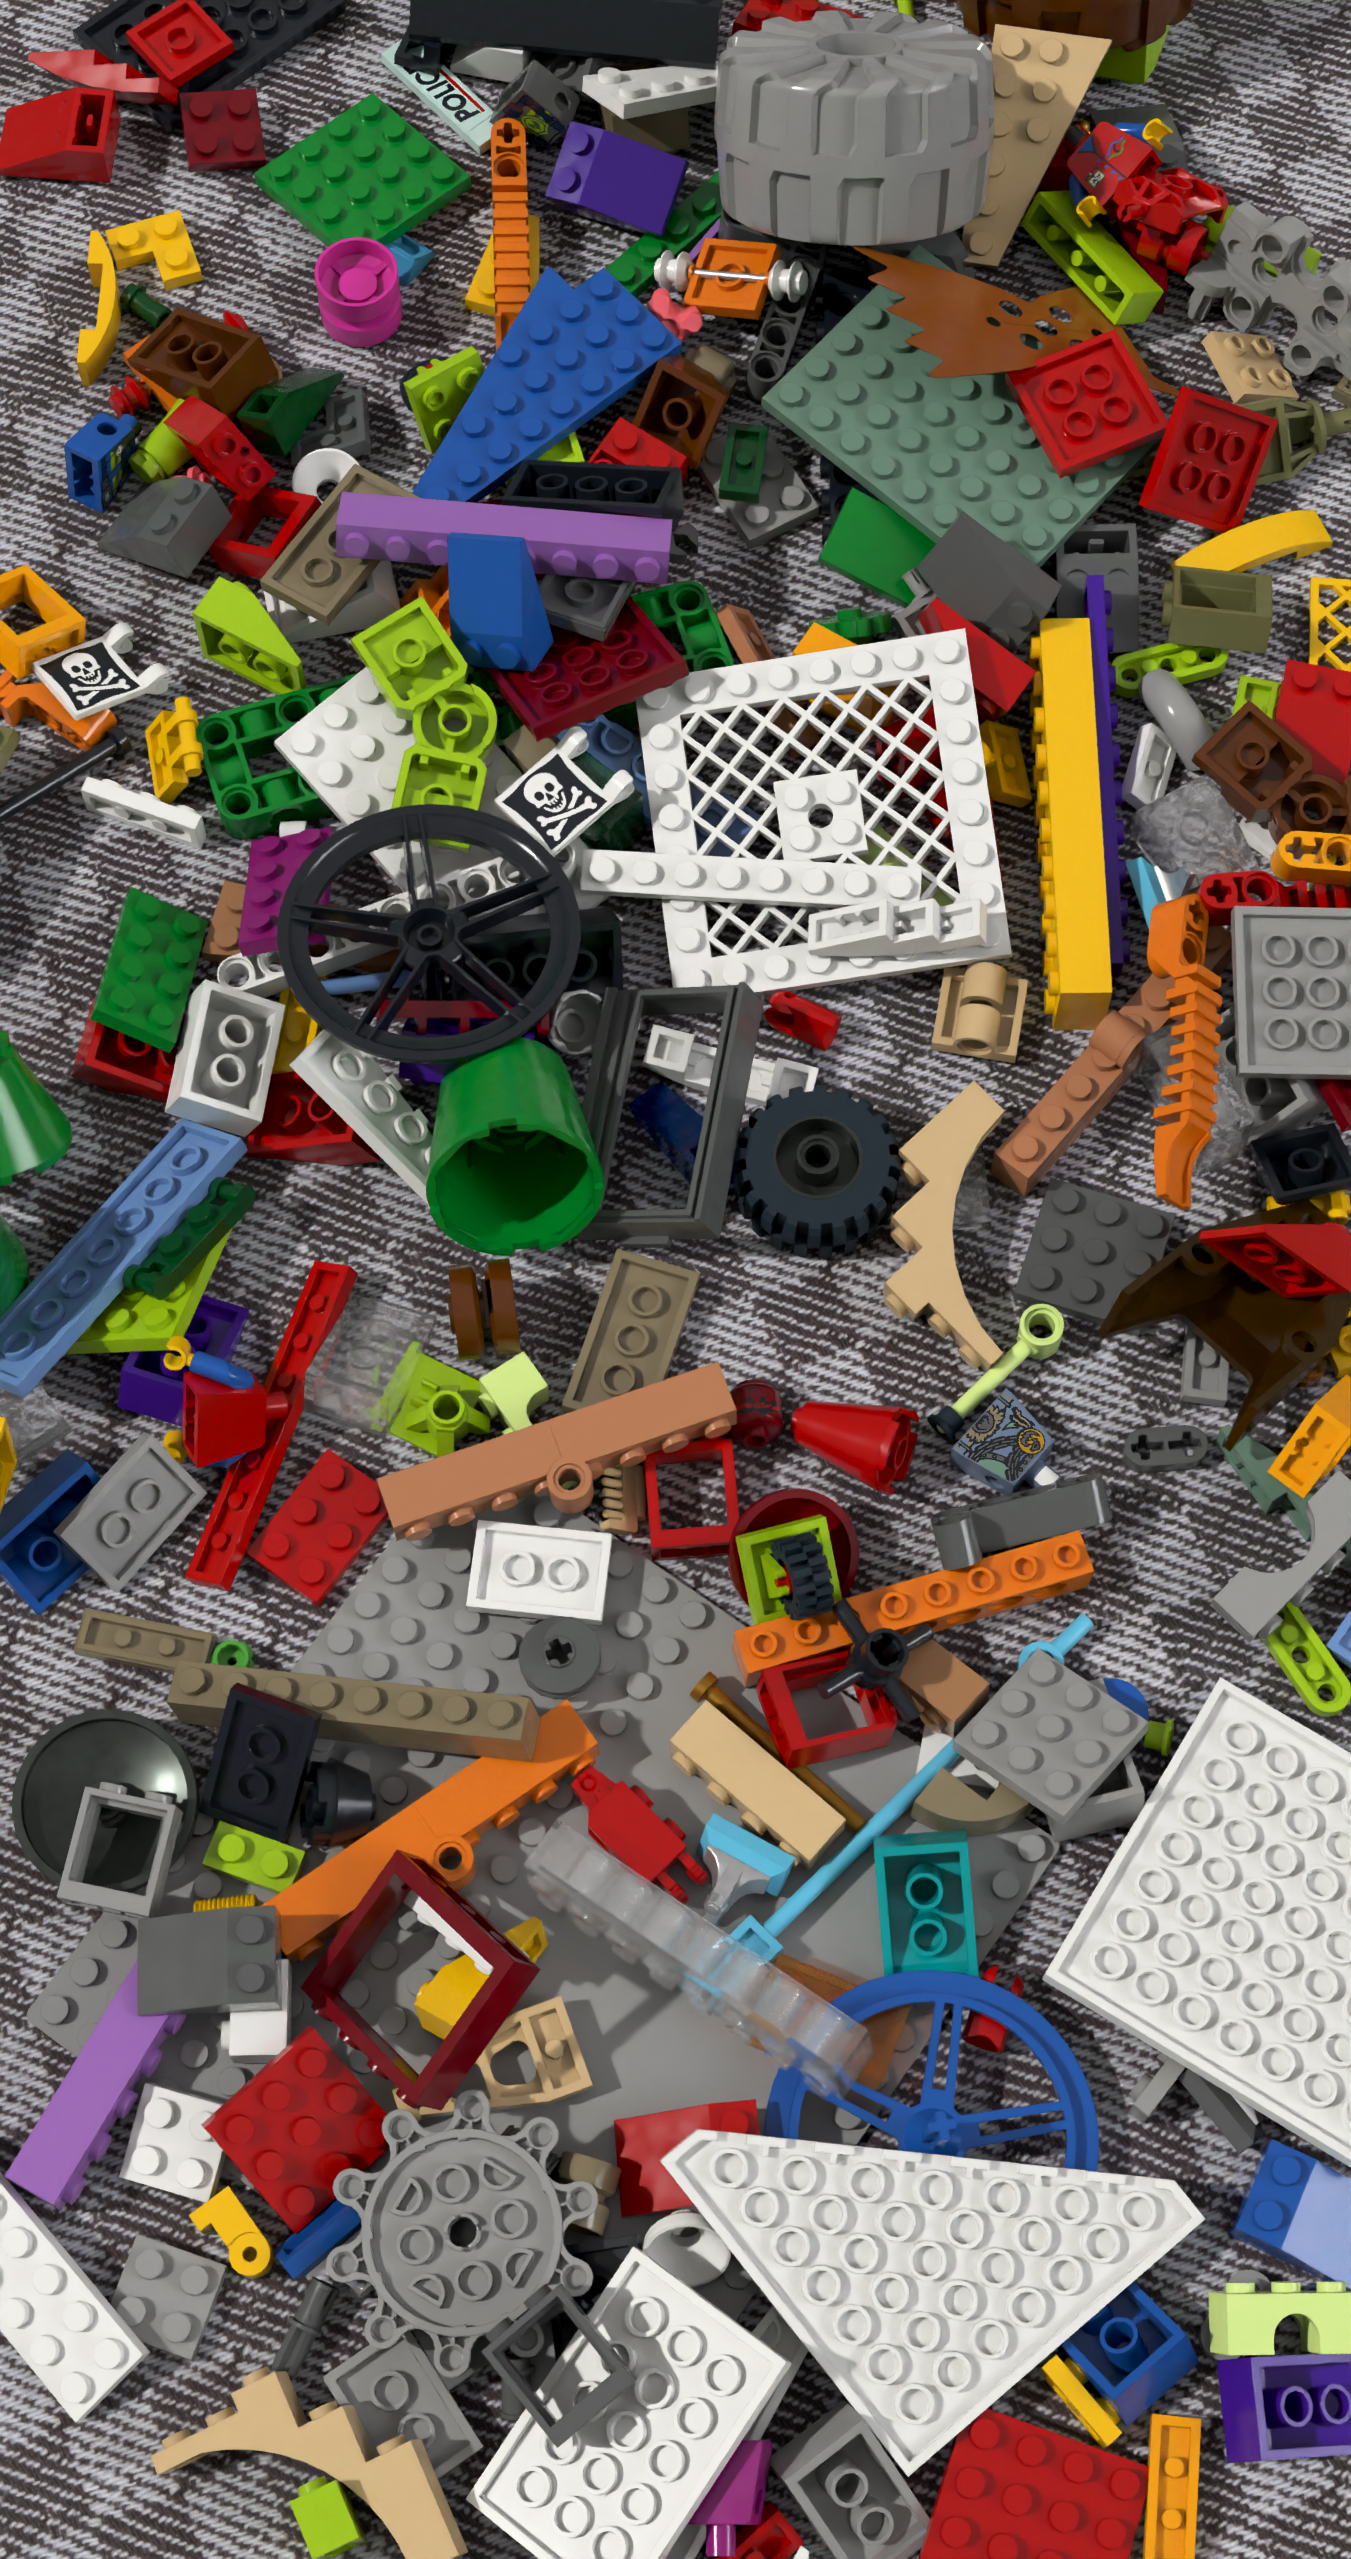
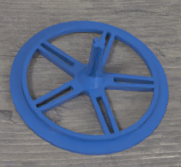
M918 1970L890 1974L867 1981L837 1997L810 2020L791 2044L775 2076L767 2103L764 2136L799 2139L800 2112L805 2092L808 2090L895 2137L898 2141V2150L964 2157L966 2151L970 2148L1065 2130L1064 2168L1097 2171L1099 2131L1096 2110L1082 2068L1070 2047L1058 2031L1038 2011L1015 1994L988 1981L956 1972ZM911 2004H935L921 2100L916 2106L909 2107L819 2065L829 2049L844 2034L864 2020L896 2007ZM944 2004L954 2006L945 2091L932 2089ZM963 2008L992 2019L1019 2038L1032 2051L1045 2069L1059 2101L960 2115L954 2109V2096ZM813 2073H817L892 2109L887 2122L811 2082L810 2079ZM1062 2111L1063 2120L984 2136L980 2135L978 2125L980 2122Z

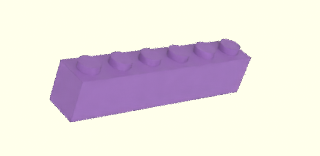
M138 1959L5 2174V2177L12 2183L59 2211H62L66 2202L72 2205L81 2194L86 2183V2179L82 2177L92 2159L98 2162L107 2151L112 2140V2136L108 2134L118 2117L124 2119L129 2114L138 2096L134 2092L143 2075L150 2077L155 2071L163 2055V2052L159 2050L169 2033L174 2036L179 2031L187 2017V2014L138 2016Z

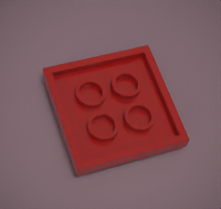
M1115 329L1033 361L1037 364L1035 367L1006 372L1005 383L1059 478L1163 437L1166 430L1167 418Z
M1181 386L1138 505L1221 533L1239 527L1279 420Z
M308 2026L201 2124L295 2234L335 2198L333 2183L341 2171L349 2168L364 2171L389 2148V2144L382 2133V2123L387 2114L311 2026Z

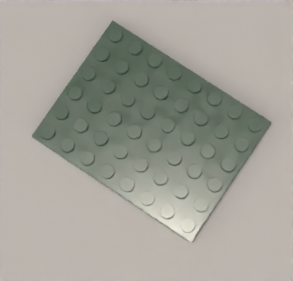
M918 245L905 257L906 259L955 272L921 245ZM878 284L762 397L761 407L934 543L939 541L963 511L1040 568L1160 445L1163 437L1059 478L1005 383L1006 372L951 378H934L929 376L930 372L942 363L943 360L905 342L906 339L922 332L924 329L917 324L888 312L886 308L904 300L905 297ZM1000 307L1004 312H1006L1007 314L1011 315V314L1008 313L1006 310H1004L1002 307ZM986 318L989 324L995 327L1000 326L996 319ZM1029 334L1020 335V340L1026 346L1036 350L1042 349V343L1036 337Z

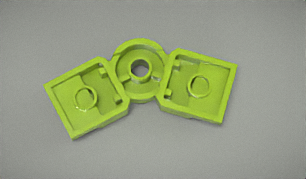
M421 596L351 638V645L373 676L375 686L395 716L400 719L413 721L415 744L404 751L391 809L410 805L437 804L465 807L480 811L487 781V768L482 761L489 755L495 744L497 735L496 709L484 690L473 684H465L468 664ZM456 718L462 720L466 727L459 732H451L444 727L446 721ZM427 839L429 845L465 853L470 852L471 844L447 839Z

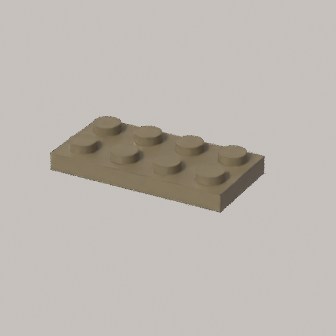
M357 464L352 466L260 579L263 591L328 626L381 561L337 557L336 521L342 492L420 498Z
M617 1248L564 1397L562 1411L569 1413L666 1380L700 1281L699 1272Z

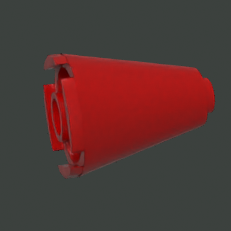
M808 1401L802 1408L798 1407L794 1411L790 1423V1431L794 1433L795 1442L877 1492L891 1495L896 1490L890 1487L894 1479L903 1482L912 1462L918 1434L910 1432L911 1420L919 1423V1417L915 1410L907 1407Z

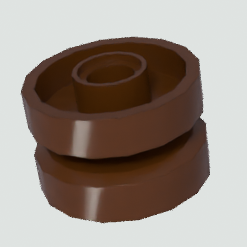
M510 1259L487 1261L484 1267L485 1279H481L482 1289L478 1290L475 1268L470 1263L448 1266L451 1294H447L452 1335L456 1334L460 1362L483 1358L486 1352L483 1331H487L488 1335H492L494 1351L499 1357L521 1353Z

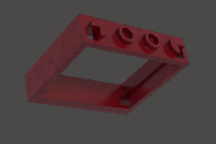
M397 1849L300 1988L313 2001L311 2005L313 2011L325 2020L334 2022L341 2029L339 2037L350 2047L362 2051L369 2058L367 2062L368 2067L380 2077L391 2080L399 2088L396 2091L399 2099L414 2109H417L420 2105L442 2111L541 1969L424 1858ZM411 1889L494 1968L420 2075L339 1994Z

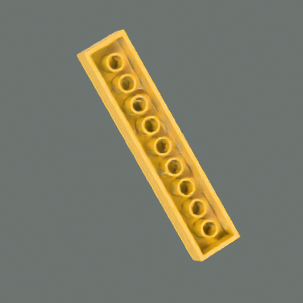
M1047 618L1039 622L1037 635H1030V656L1026 659V664L1036 671L1030 680L1032 692L1028 694V716L1033 717L1034 728L1030 730V752L1035 753L1036 765L1032 766V788L1037 790L1038 801L1034 802V825L1039 826L1040 838L1036 839V862L1042 863V875L1038 877L1039 901H1044V913L1040 914V937L1046 938V951L1042 952L1043 976H1048V989L1044 991L1045 1015H1052L1053 1030H1093L1107 1016L1113 992L1090 619Z

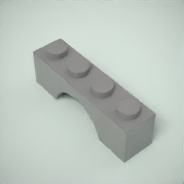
M1340 1470L1307 1501L1303 1509L1311 1529V1543L1304 1559L1288 1570L1275 1573L1259 1572L1244 1566L1212 1599L1210 1606L1249 1643L1258 1634L1264 1640L1268 1638L1284 1621L1278 1616V1613L1289 1602L1295 1607L1299 1606L1315 1589L1309 1583L1320 1570L1329 1575L1346 1557L1341 1549L1351 1539V1480Z

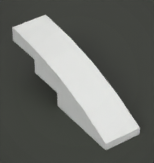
M885 898L809 914L808 952L810 955L886 956L944 951L986 944L987 906L981 898L940 906L934 898L893 906L889 899Z

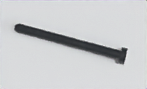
M117 726L106 731V739L0 803V823L111 755L116 754L122 757L130 752L131 743L127 735Z

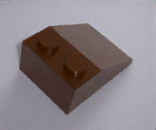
M178 307L127 359L131 367L175 398L186 400L192 394L227 415L231 421L237 417L236 415L256 388L266 385L278 372L260 335Z

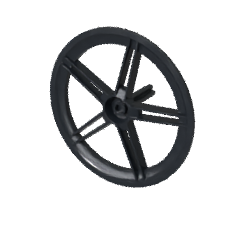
M437 804L410 805L378 812L349 824L326 839L307 857L293 876L285 892L277 924V944L282 970L292 993L306 1013L325 1031L347 1045L373 1056L406 1063L436 1064L461 1061L484 1055L511 1043L535 1027L557 1004L570 983L579 956L581 920L578 903L566 874L555 858L532 836L501 818L474 809ZM419 839L429 892V898L418 899L411 840ZM427 839L460 841L488 850L512 864L527 880L450 910L445 909L439 904ZM403 842L410 911L407 914L396 915L318 905L328 886L352 863L375 850ZM521 897H524V898H522V899H520V900H517V901H515V902H513V903H510V904H508V905H506V906H504V907H501V908H499V909H497V910H494V911H492V912H490V913H487V914H485V915H483V916H481V917H478V918H476V919H474V920L469 921V919H468V918H470V917H472V916H475V915H477V914H480V913H482V912L488 911V910L493 909V908H495V907L501 906V905L506 904V903H508V902H511V901H513V900H516V899H519V898H521ZM544 905L551 932L549 952L541 975L528 994L521 999L462 944V941ZM336 922H344V923H352V924H360V925L384 927V928H387V931L378 930V929H372V928H366V927H360V926H354V925H348V924H342V923H336ZM309 933L400 949L401 953L360 1020L343 1009L330 996L319 980L310 957ZM463 962L466 963L513 1008L510 1010L461 969L459 965ZM405 969L411 972L374 1027L371 1026L372 1020L402 971ZM444 971L500 1017L477 1029L442 1037H412L386 1031L420 980L423 1000L432 1001L434 999L435 1001H443L445 999Z

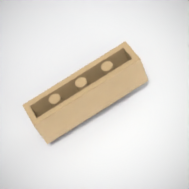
M707 1700L669 1740L670 1752L673 1754L671 1761L689 1777H692L694 1773L697 1774L708 1784L705 1788L707 1793L724 1807L729 1803L743 1814L740 1820L751 1832L758 1837L765 1833L778 1844L777 1848L794 1856L793 1867H797L800 1863L809 1871L844 1832L846 1819Z

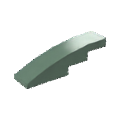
M1227 1424L1222 1427L1215 1443L1264 1513L1268 1514L1281 1506L1305 1541L1310 1540V1524L1303 1509L1307 1501L1318 1489L1315 1487L1303 1499L1269 1474L1267 1471L1278 1455L1247 1435L1229 1452L1223 1445L1232 1426ZM1351 1539L1341 1549L1346 1555L1341 1561L1346 1569L1351 1567Z

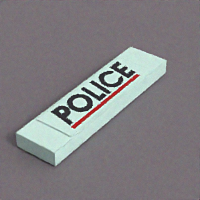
M402 39L381 53L382 63L479 155L491 148V129L493 124L489 121L493 111L449 69L443 65L436 77L394 64V55ZM424 46L409 49L408 53L423 58Z

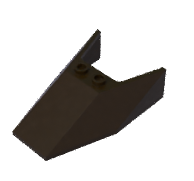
M1306 1200L1200 1229L1121 1291L1097 1333L1105 1339L1168 1320H1179L1248 1380L1249 1389L1223 1445L1230 1452L1332 1350L1351 1309V1293L1283 1298L1200 1241L1201 1231L1264 1224H1324L1335 1222L1311 1201Z

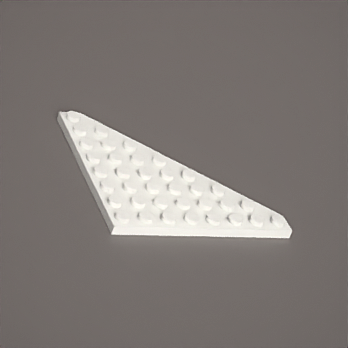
M706 2129L694 2130L659 2160L908 2477L1205 2220L1175 2180Z

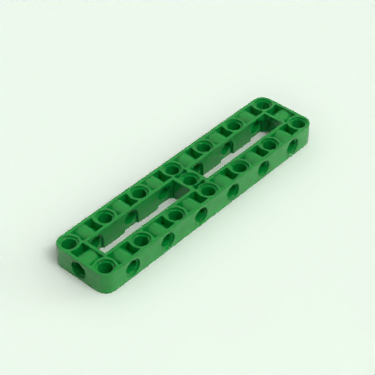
M681 581L630 596L667 640H671V643L676 642V645L681 644L684 652L682 657L686 661L688 672L734 665L708 592L698 582ZM685 607L694 608V610H690V611H686V610H682V609L685 608ZM467 667L465 684L476 685L485 692L496 689L480 667ZM356 674L211 714L199 722V726L195 731L197 742L201 743L204 758L202 763L226 834L239 840L250 839L278 831L280 821L309 822L334 815L331 809L315 791H312L313 789L293 767L252 778L248 763H250L249 759L277 752L274 741L297 723L291 722L292 719L305 717ZM636 701L620 705L602 713L609 721L616 722L627 730L639 727ZM509 705L496 709L497 735L495 744L507 757L508 754L503 741L524 725ZM216 740H225L224 743L219 745L212 744ZM238 809L248 810L243 814H233V812Z

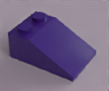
M571 121L545 196L564 212L663 238L689 162L605 129Z
M202 1295L184 1335V1338L191 1345V1353L195 1354L197 1351H201L232 1362L249 1316V1309ZM175 1350L130 1352L121 1369L118 1407L182 1427L183 1372L190 1371V1367L185 1365L182 1369L174 1371L166 1368L163 1362L166 1353L181 1356V1354Z
M1351 2354L1284 2355L1217 2361L1227 2463L1351 2455Z

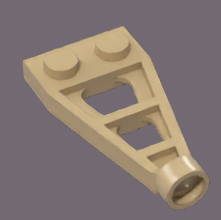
M561 1996L517 2011L506 2018L475 2062L480 2067L486 2084L483 2094L486 2095L490 2102V2111L549 2105L593 2089L592 2081ZM516 2041L523 2042L528 2046L536 2068L534 2079L526 2084H500L495 2080L491 2071L492 2058L509 2044ZM399 2088L392 2090L397 2108L411 2112L417 2121L429 2117L454 2115L456 2099L453 2097L449 2099L442 2111L424 2106L414 2109L405 2104L396 2095V2091Z

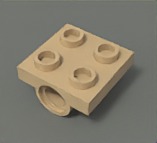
M1210 331L1202 340L1210 360L1235 405L1276 396L1292 400L1299 398L1292 384L1291 376L1283 368L1275 353L1274 345L1265 335Z
M974 962L967 965L966 970L950 967L944 968L931 1050L1015 1063L1029 980L1008 977V972L1005 968L990 962Z

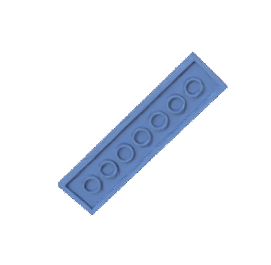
M184 1118L180 1119L0 1317L1 1389L25 1398L38 1385L41 1379L124 1289L123 1275L127 1267L132 1264L140 1265L158 1246L159 1242L186 1218L188 1211L197 1206L208 1195V1188L213 1179L224 1177L246 1153L248 1149L242 1138Z

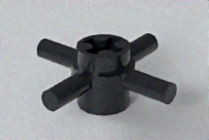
M846 1598L835 1603L832 1606V1611L852 1640L853 1645L848 1653L846 1667L817 1683L819 1695L823 1699H829L853 1684L864 1690L883 1688L905 1724L918 1718L921 1713L898 1677L901 1675L902 1669L908 1660L909 1652L933 1639L934 1633L932 1628L927 1623H922L903 1635L888 1628H880L872 1633H868ZM876 1657H878L882 1661L883 1665L878 1663L879 1661L876 1659Z

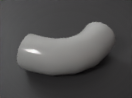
M1155 669L1148 672L1139 683V699L1160 724L1185 768L1189 771L1200 770L1191 760L1194 754L1214 735L1213 730L1187 690L1171 672L1164 669Z

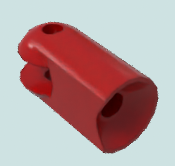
M777 991L769 997V1003L772 1007L765 1010L764 1016L770 1026L825 1052L828 1050L837 1034L842 1015L789 991Z
M999 1965L992 1966L986 1970L982 1980L994 1983ZM1016 1972L1009 1992L1021 1999L1024 1985L1022 1977ZM970 2010L961 2038L978 2048L995 2053H1004L1010 2031L992 2019Z

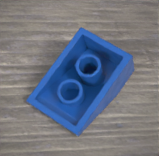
M451 532L447 537L450 632L454 645L468 666L533 672L554 643V639L525 538Z
M1271 2139L1263 2147L1228 2235L1324 2281H1346V2290L1351 2291V2179L1317 2159Z
M1134 2281L1057 2347L1066 2359L1070 2358L1080 2368L1088 2380L1086 2382L1099 2398L1103 2397L1111 2405L1127 2427L1199 2363L1187 2334Z

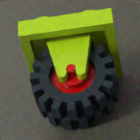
M819 1514L735 1536L754 1625L790 1615L791 1620L797 1621L832 1611V1605L835 1601L842 1600L825 1516Z

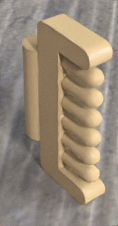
M619 1464L613 1466L615 1468L610 1467L603 1470L604 1473L602 1475L615 1477V1479L603 1477L601 1484L616 1488V1490L603 1488L601 1493L605 1497L615 1498L616 1500L605 1498L602 1501V1505L607 1508L617 1509V1511L603 1510V1517L609 1519L601 1522L600 1528L605 1532L629 1536L638 1531V1521L647 1519L644 1466L641 1465L621 1467Z

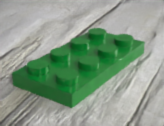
M131 887L124 898L90 1019L170 1053L176 1044L208 921Z

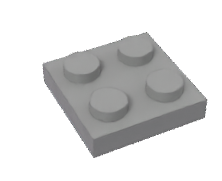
M137 2234L110 2304L143 2344L194 2362L229 2267Z

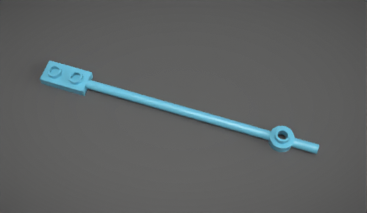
M1081 1613L1051 1643L1037 1641L1027 1645L1019 1656L1017 1670L1037 1648L1064 1665L1063 1656L1094 1627L1093 1622L1085 1614ZM953 1739L771 1917L761 1925L750 1914L684 1979V1984L716 2017L784 1952V1947L775 1938L874 1842V1836H880L914 1803L942 1767L948 1770L961 1757L960 1754L953 1750Z

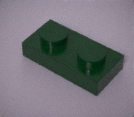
M729 422L719 484V499L759 503L769 426Z

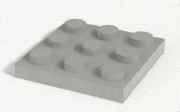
M1037 1648L953 1739V1750L1064 1826L1148 1732L1149 1722Z

